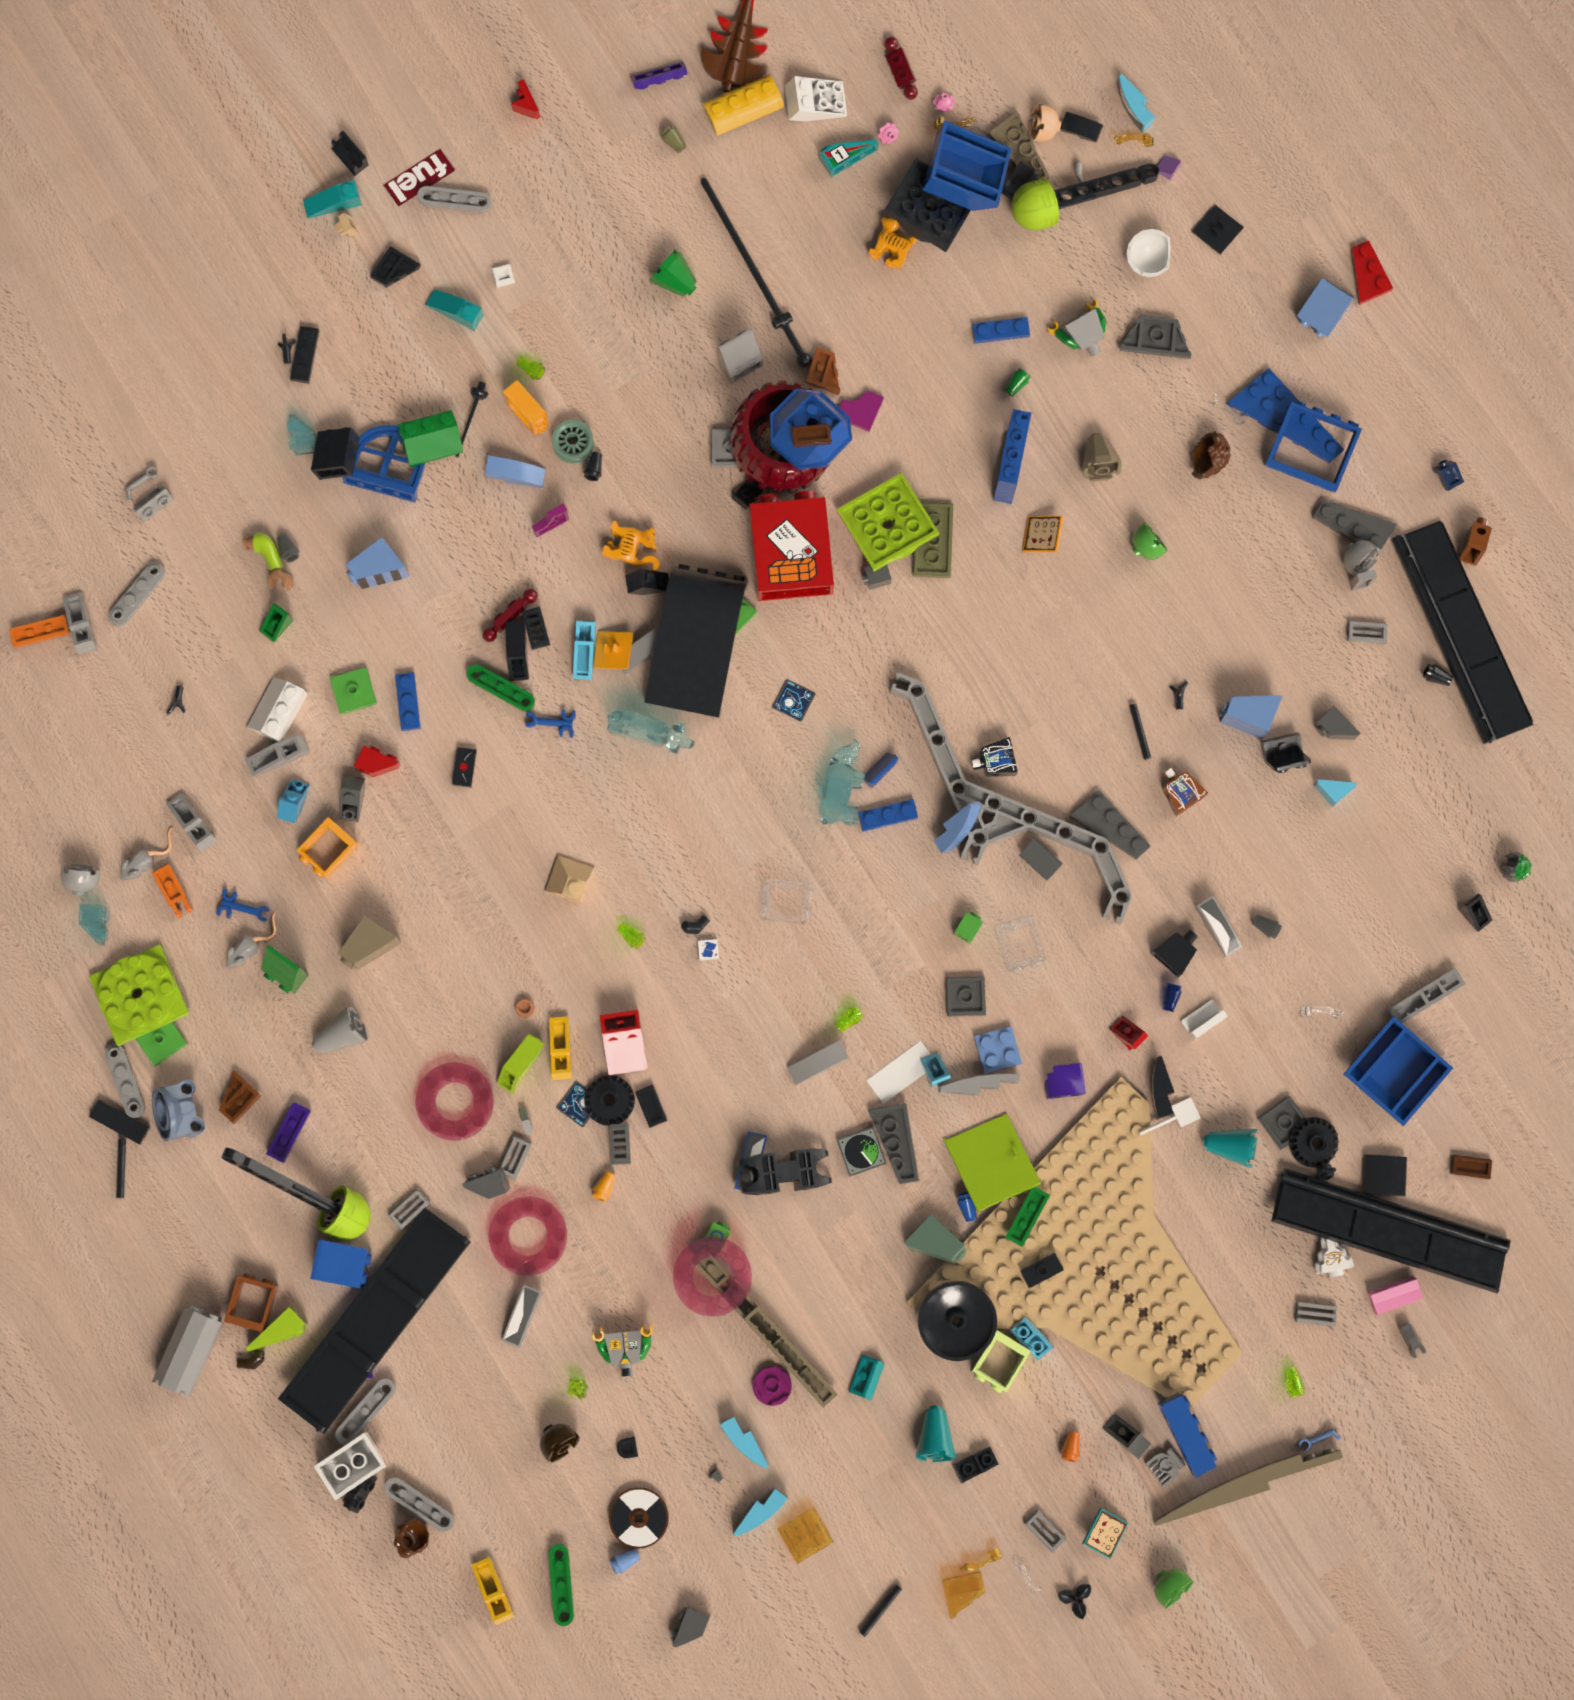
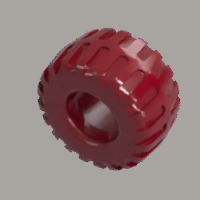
M784 380L778 381L776 385H772L771 382L766 383L760 390L758 388L754 389L742 401L733 417L730 429L732 458L736 459L737 469L740 472H745V478L750 483L753 481L759 483L758 487L760 489L766 490V487L774 489L773 493H781L783 490H788V493L797 492L799 487L805 489L811 486L828 468L827 466L824 468L797 470L790 462H780L769 458L761 449L760 437L764 430L770 427V414L795 389H804L801 387L802 383L794 382L793 385H789ZM760 421L763 425L758 430L753 443L751 436L757 422Z

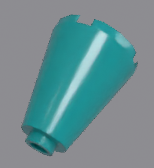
M1258 1130L1211 1131L1208 1135H1204L1203 1147H1206V1151L1252 1168L1253 1164L1249 1163L1250 1159L1254 1160L1257 1138L1254 1137V1133L1258 1134Z
M930 1406V1409H927L925 1412L916 1451L917 1460L926 1462V1458L933 1460V1462H948L956 1458L946 1411L941 1406Z

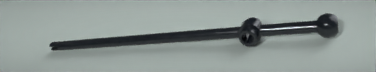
M702 178L701 184L775 314V318L771 319L773 327L784 330L798 355L797 363L802 367L811 363V356L803 351L789 326V323L793 322L791 314L789 312H781L708 180Z

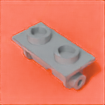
M158 486L156 490L150 493V500H147L145 497L138 504H135L136 507L133 510L143 522L173 500L164 486Z

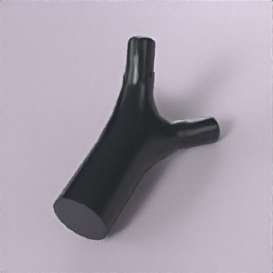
M282 334L283 345L278 343V346L283 352L284 364H291L290 352L295 341L292 340L288 344L286 334Z
M1187 681L1182 686H1179L1178 690L1172 685L1169 687L1176 697V710L1184 709L1183 698L1188 684Z
M176 686L174 699L171 707L166 712L167 715H170L176 707H179L182 713L186 712L182 704L184 687Z

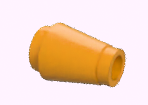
M605 1171L604 1175L593 1187L592 1196L599 1201L606 1202L610 1198L616 1176Z

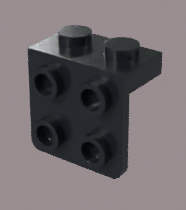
M1298 732L1261 741L1265 763L1277 773L1287 772L1288 769L1294 767L1304 768L1307 766L1306 764L1311 763V758L1303 752L1301 737Z

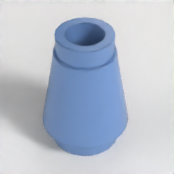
M636 1549L613 1555L609 1562L615 1574H622L639 1561L640 1557Z

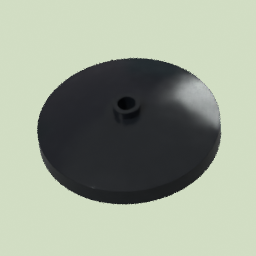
M950 1281L935 1287L926 1295L918 1312V1329L923 1342L934 1354L950 1361H965L980 1355L991 1344L997 1329V1314L991 1299L982 1289L968 1282ZM955 1316L960 1318L958 1323L953 1322Z

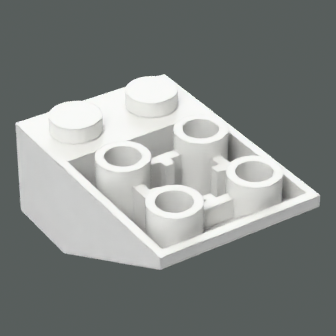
M794 76L784 85L789 120L806 122L847 116L843 82Z

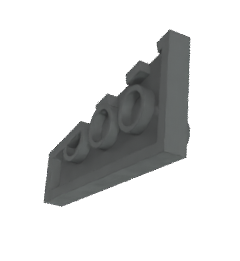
M907 1104L868 1110L899 1184L920 1181Z

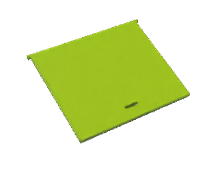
M1007 1114L947 1140L946 1138L943 1139L978 1213H981L983 1209L1041 1184Z

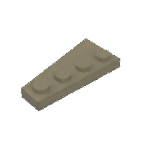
M1018 111L989 132L988 136L993 141L1012 148L1009 160L1015 167L1022 160L1040 172L1037 176L1038 178L1049 179V174L1027 134L1025 125L1021 122Z

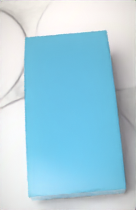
M1024 1318L1011 1329V1332L1023 1346L1025 1345L1037 1360H1040L1054 1348L1027 1318Z

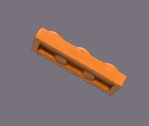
M65 615L9 629L14 648L70 635Z

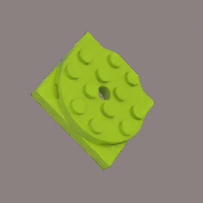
M902 472L836 509L853 537L855 544L861 550L874 572L892 561L907 557L919 546L939 535V531ZM887 521L894 523L893 527L889 529L884 528L883 525Z
M160 944L137 955L122 958L112 966L89 976L98 998L100 1009L107 1020L118 1047L190 1014ZM136 988L142 990V995L139 998L132 997Z

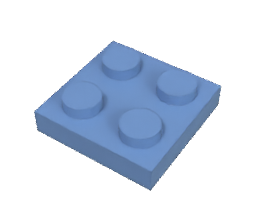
M1012 1026L974 1036L984 1074L1022 1064Z

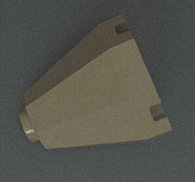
M1101 433L1092 434L1087 439L1082 469L1083 477L1087 479L1088 476L1091 481L1095 482L1109 480L1113 478L1112 474L1115 472L1116 475L1120 474L1122 467L1121 459L1107 436Z

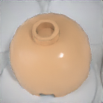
M1036 104L1030 114L1033 116L1032 122H1028L1029 138L1037 142L1051 140L1061 127V121H1059L1057 112L1047 105Z

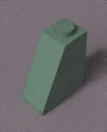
M932 1215L904 1242L911 1251L955 1264L956 1261H961L967 1251L966 1246Z

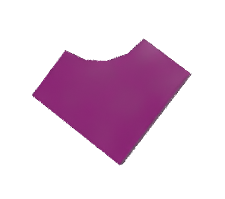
M867 390L857 400H842L839 408L850 417L851 425L870 432L884 397Z
M564 503L548 511L541 521L532 526L536 537L569 521L567 508Z

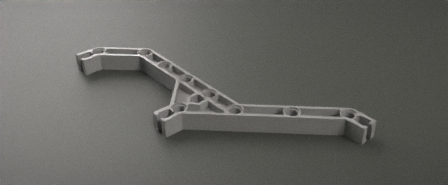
M898 672L890 694L909 701L956 814L968 804L981 803L977 819L966 836L967 843L960 859L968 860V854L966 853L969 847L972 846L979 849L977 858L973 857L972 859L974 861L973 864L978 866L983 852L988 846L1026 831L1045 837L1092 857L1109 897V902L1102 917L1109 920L1111 917L1109 911L1112 905L1121 908L1119 917L1116 916L1115 923L1121 924L1132 895L1109 841L1102 836L966 781L925 685L919 680ZM899 681L909 686L907 691L896 688ZM913 688L920 689L921 694L917 696L913 695L911 693V690ZM939 737L942 743L934 744L932 738ZM958 785L962 787L963 792L957 794L953 791V787ZM995 800L998 803V807L991 808L988 805V801ZM983 812L994 816L993 821L984 825L981 818ZM1031 815L1034 821L1027 823L1023 817ZM1059 830H1067L1069 836L1065 838L1060 836ZM975 835H981L984 838V841L982 843L975 842L973 837ZM1096 844H1101V845H1103V846H1104V851H1103V852H1098V851H1096L1095 845H1096ZM1116 894H1124L1126 901H1118Z

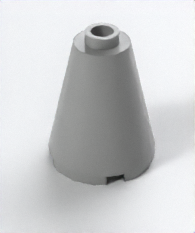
M352 1007L345 1008L313 1037L312 1046L316 1052L323 1054L364 1043L368 1040L365 1024H360L358 1019L361 1017Z

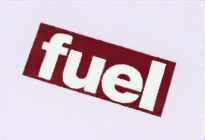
M439 149L384 184V187L399 207L415 197L420 188L432 186L454 172L455 169L442 150Z

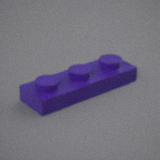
M681 61L632 75L630 78L634 88L641 90L647 88L648 85L663 84L669 79H680L688 73L685 64Z
M293 1102L266 1155L285 1163L312 1111Z

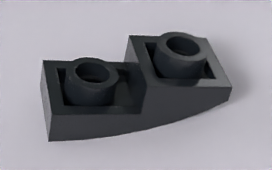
M1066 112L1060 130L1077 135L1080 139L1097 143L1103 125L1088 118Z
M746 479L745 483L733 494L732 499L746 510L764 490L758 487L759 483L755 481L750 483Z
M987 1447L952 1466L960 1483H964L999 1465L991 1447Z

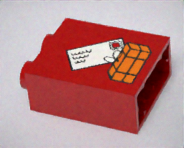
M814 491L795 493L794 500L779 501V496L775 494L758 496L756 498L757 503L750 504L758 601L833 595L834 579L825 497L817 498V494Z

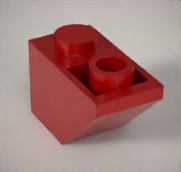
M370 745V747L363 746L354 767L362 773L376 777L399 769L400 764L397 761V757L389 753L387 755L379 753L380 749Z

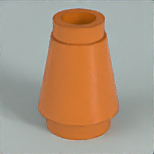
M1068 1432L1060 1452L1062 1460L1077 1462V1458H1080L1079 1433Z

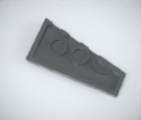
M1324 500L1312 517L1353 543L1367 540L1380 549L1383 548L1397 525Z
M1099 791L1070 816L1075 821L1077 820L1087 829L1106 838L1115 847L1135 860L1151 847Z

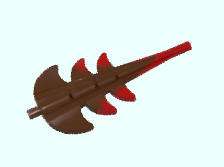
M742 0L735 20H729L720 15L717 17L721 28L730 33L729 36H723L713 30L710 31V37L714 46L722 51V54H713L704 48L701 49V62L704 70L710 77L724 84L723 91L725 93L730 92L731 87L735 85L741 87L762 78L768 68L767 65L760 66L748 62V59L761 56L768 48L767 45H756L750 42V39H758L768 32L767 28H758L751 25L754 0Z

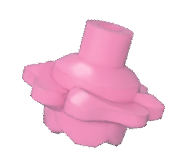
M941 93V95H935L933 105H936V110L946 112L947 110H952L955 100L952 99V95Z
M887 122L879 128L880 133H878V137L883 144H891L893 140L898 138L896 134L899 133V130L894 123L890 124Z

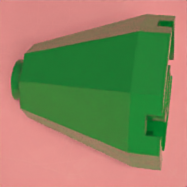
M676 249L649 279L655 285L683 297L686 294L690 296L697 288L695 286L697 281L682 254Z

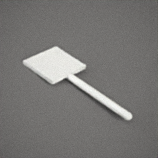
M1190 1097L1172 1105L1174 1116L1140 1131L1139 1135H1143L1177 1119L1180 1127H1183L1201 1117Z

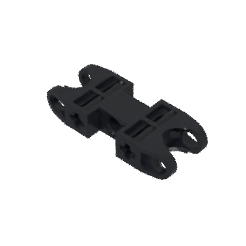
M822 1149L795 1150L789 1152L790 1161L776 1162L775 1153L757 1154L737 1161L738 1167L744 1166V1168L749 1169L753 1173L752 1183L742 1187L741 1193L746 1195L775 1194L780 1192L779 1183L793 1182L794 1191L811 1190L832 1183V1178L820 1175L816 1169L817 1162L823 1159V1157H828V1151Z

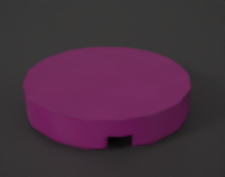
M770 1366L763 1368L756 1374L753 1380L754 1395L765 1405H780L788 1399L791 1393V1379L786 1371L779 1367Z

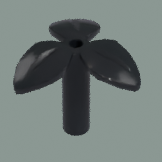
M1082 1584L1078 1586L1075 1596L1070 1590H1063L1058 1593V1598L1062 1603L1069 1604L1074 1602L1072 1611L1079 1619H1084L1086 1615V1605L1083 1604V1599L1089 1597L1091 1585Z

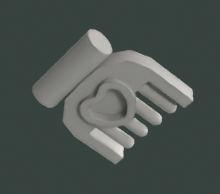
M1172 1447L1166 1451L1167 1454H1156L1145 1463L1146 1466H1149L1157 1459L1149 1467V1470H1152L1159 1464L1152 1472V1474H1156L1159 1470L1161 1471L1156 1475V1479L1167 1473L1159 1480V1483L1165 1481L1169 1476L1171 1477L1162 1484L1163 1488L1177 1477L1178 1468L1182 1469L1186 1465Z

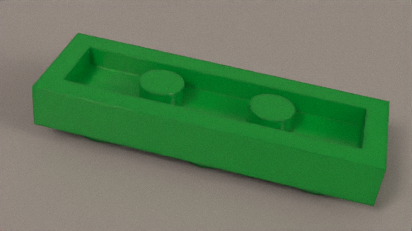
M1037 1187L1031 1188L1005 1238L1023 1247L1050 1195Z

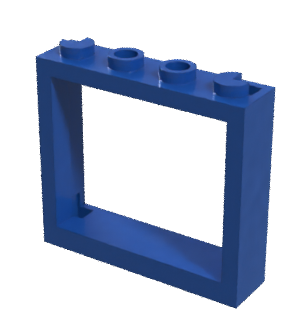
M1296 400L1294 403L1291 401L1265 466L1336 493L1362 428H1359V424L1349 420L1348 423L1341 421L1342 417L1332 413L1330 416L1323 414L1324 410L1313 407V409L1305 407L1306 403ZM1294 410L1353 433L1333 483L1274 460Z
M1016 409L1012 411L993 501L1012 504L1018 483L1031 412Z

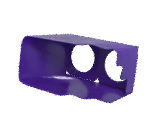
M1082 1063L1054 1066V1072L1047 1074L1048 1079L1044 1082L1047 1099L1086 1094Z

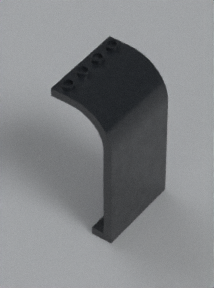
M679 564L678 567L672 568L667 584L644 703L719 718L740 610L749 581H745L743 576L734 575V578L726 577L727 573L716 571L715 574H710L708 569L697 567V571L690 570L689 565Z

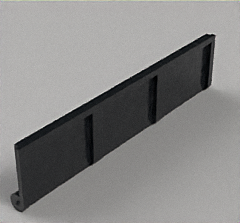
M1438 521L1408 534L1396 535V537L1391 539L1483 744L1492 743L1495 740L1533 726V719L1444 523Z
M1286 1168L1281 1173L1271 1222L1497 1294L1499 1293L1505 1256L1511 1243L1510 1239Z
M424 1208L285 1388L278 1400L315 1427L317 1432L320 1431L325 1434L471 1242L467 1239V1236H463L435 1214Z

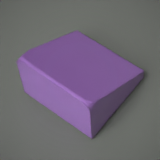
M1164 156L1157 166L1159 174L1171 180L1180 167L1181 161Z

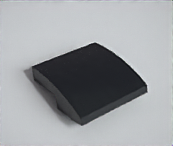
M1365 1154L1364 1193L1406 1196L1407 1157Z

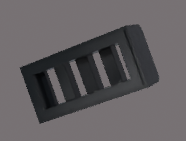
M540 607L522 611L532 650L550 646ZM535 615H538V616H539V617H536V618L527 619V617H531V616H535ZM540 622V625L533 627L529 626V624ZM541 629H542V631H543V632H541V633H537V634H533V635L531 634V632L538 631V630H541ZM541 637H544V638H545V640H542V641H538V642H534V641H533V639H537V638H541Z

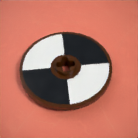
M641 1487L631 1488L621 1493L613 1502L609 1512L610 1528L616 1539L628 1547L637 1549L646 1548L658 1542L664 1535L669 1521L668 1509L664 1500L656 1492ZM635 1513H642L644 1515L642 1518L644 1520L643 1523L634 1522Z

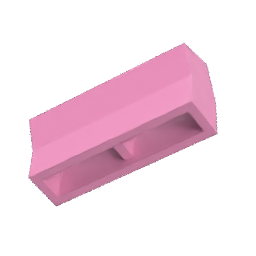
M1414 1276L1368 1292L1375 1315L1423 1299L1418 1281Z

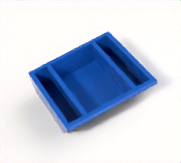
M944 120L935 136L923 191L972 211L997 208L1012 148Z
M1393 1016L1352 1061L1343 1075L1398 1123L1404 1126L1451 1072L1453 1067Z

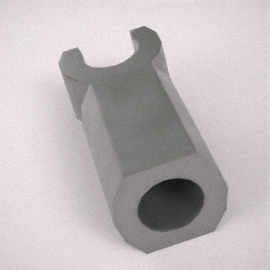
M1410 1322L1398 1328L1407 1346H1410V1355L1413 1358H1417L1415 1354L1417 1348L1421 1350L1422 1354L1426 1353L1425 1347L1419 1344V1338Z

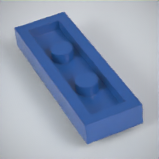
M1028 317L972 324L974 344L1030 337Z
M415 673L396 674L401 730L421 729Z
M914 799L858 812L862 832L918 819Z

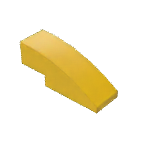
M569 1017L549 1018L552 1079H572Z
M487 1557L472 1564L471 1567L483 1599L487 1604L495 1625L514 1618L513 1611L491 1558Z

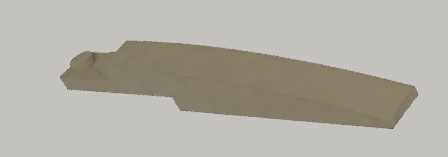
M705 1247L690 1260L823 1408L838 1395Z
M1334 1447L1323 1450V1454L1316 1456L1315 1453L1304 1456L1305 1460L1303 1461L1301 1454H1296L1251 1470L1184 1502L1154 1520V1525H1161L1270 1490L1269 1481L1342 1459L1341 1450H1335Z

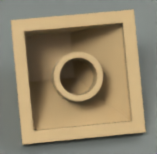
M557 856L545 892L582 904L594 867Z

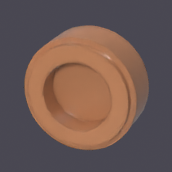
M522 998L517 1001L515 1011L521 1018H529L533 1015L535 1006L530 999Z

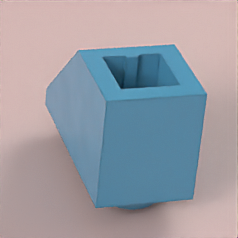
M291 779L279 799L278 819L296 823L302 812L310 784Z

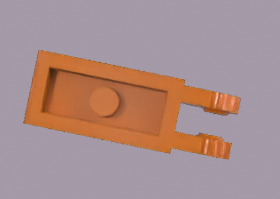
M168 863L153 871L152 875L177 918H182V913L176 906L180 901L183 902L186 911L189 913L193 912L186 899L188 897L170 864Z

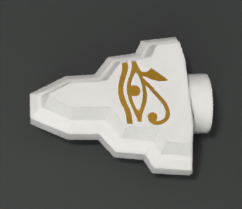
M1324 1238L1320 1239L1321 1250L1317 1253L1318 1261L1315 1263L1316 1274L1328 1273V1278L1344 1275L1343 1270L1354 1267L1352 1257L1347 1256L1345 1248L1339 1246L1337 1242Z

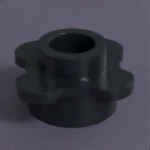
M1331 1164L1320 1165L1316 1169L1318 1175L1315 1177L1324 1181L1329 1180L1334 1176L1336 1168L1332 1167Z

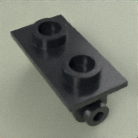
M371 1476L356 1486V1491L350 1490L343 1500V1506L348 1508L349 1511L359 1513L365 1505L367 1496L374 1489L377 1477Z

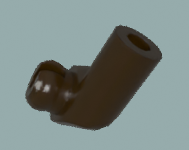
M256 1350L249 1359L238 1358L237 1368L251 1370L258 1368L265 1360L264 1351Z

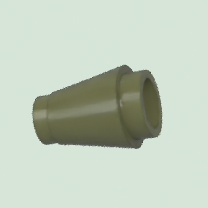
M669 125L661 132L662 140L678 153L686 148L676 127L673 128Z

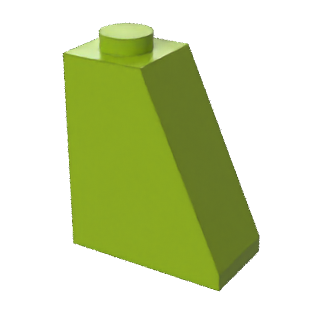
M528 1034L503 1066L497 1084L513 1094L542 1053L545 1044L539 1038Z

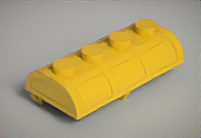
M766 75L702 103L717 136L784 108L782 97L771 75Z

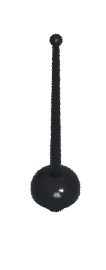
M479 381L477 388L471 387L470 394L475 400L461 440L462 445L478 401L486 399L489 395L488 392L484 391L486 383Z

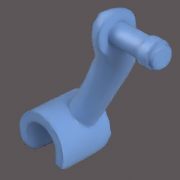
M1329 1429L1309 1440L1301 1439L1297 1445L1300 1446L1305 1441L1307 1447L1304 1451H1308L1311 1445L1328 1438L1331 1434L1337 1440H1340L1341 1436L1334 1432L1335 1429Z

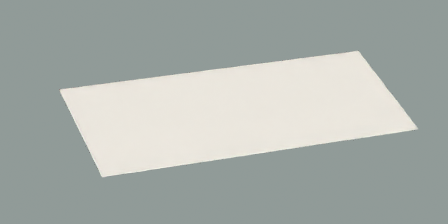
M919 1041L866 1081L884 1104L925 1074L920 1059L931 1054L923 1043Z

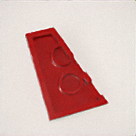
M1368 240L1352 247L1351 253L1356 275L1359 305L1391 292L1393 286L1370 241Z

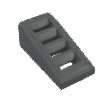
M629 1124L609 1125L611 1165L631 1164ZM625 1130V1134H614V1131ZM625 1138V1141H626V1142H614V1139ZM626 1146V1150H615V1147ZM626 1154V1158H615V1155Z

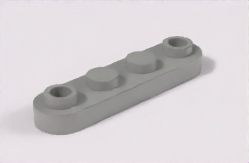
M424 186L417 193L418 200L423 206L480 213L487 212L491 208L490 196L483 192ZM425 196H430V199L428 200L424 198ZM481 202L486 203L484 206L479 205Z
M149 564L111 609L109 619L115 626L121 627L126 625L164 579L165 570L161 564ZM157 569L158 571L156 574H152V570ZM117 613H121L120 618L115 617Z
M112 1044L107 1047L105 1058L125 1113L131 1118H139L145 1113L146 1107L125 1049L122 1046L118 1047L116 1044ZM116 1050L118 1052L117 1056L112 1057V1052ZM134 1104L137 1105L136 1111L131 1110V1107Z
M379 1380L337 1428L335 1437L340 1444L347 1445L356 1439L390 1400L396 1391L395 1383L392 1380ZM384 1385L389 1386L388 1392L383 1391ZM346 1430L350 1433L348 1438L343 1437V1432Z
M394 1477L385 1483V1493L390 1498L438 1530L448 1531L453 1527L455 1519L451 1512L402 1479ZM393 1484H397L399 1486L398 1491L392 1490ZM443 1517L448 1518V1523L446 1525L442 1524L441 1519Z

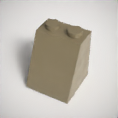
M364 915L338 954L341 957L340 961L350 969L353 967L360 969L397 947L401 942L391 932Z

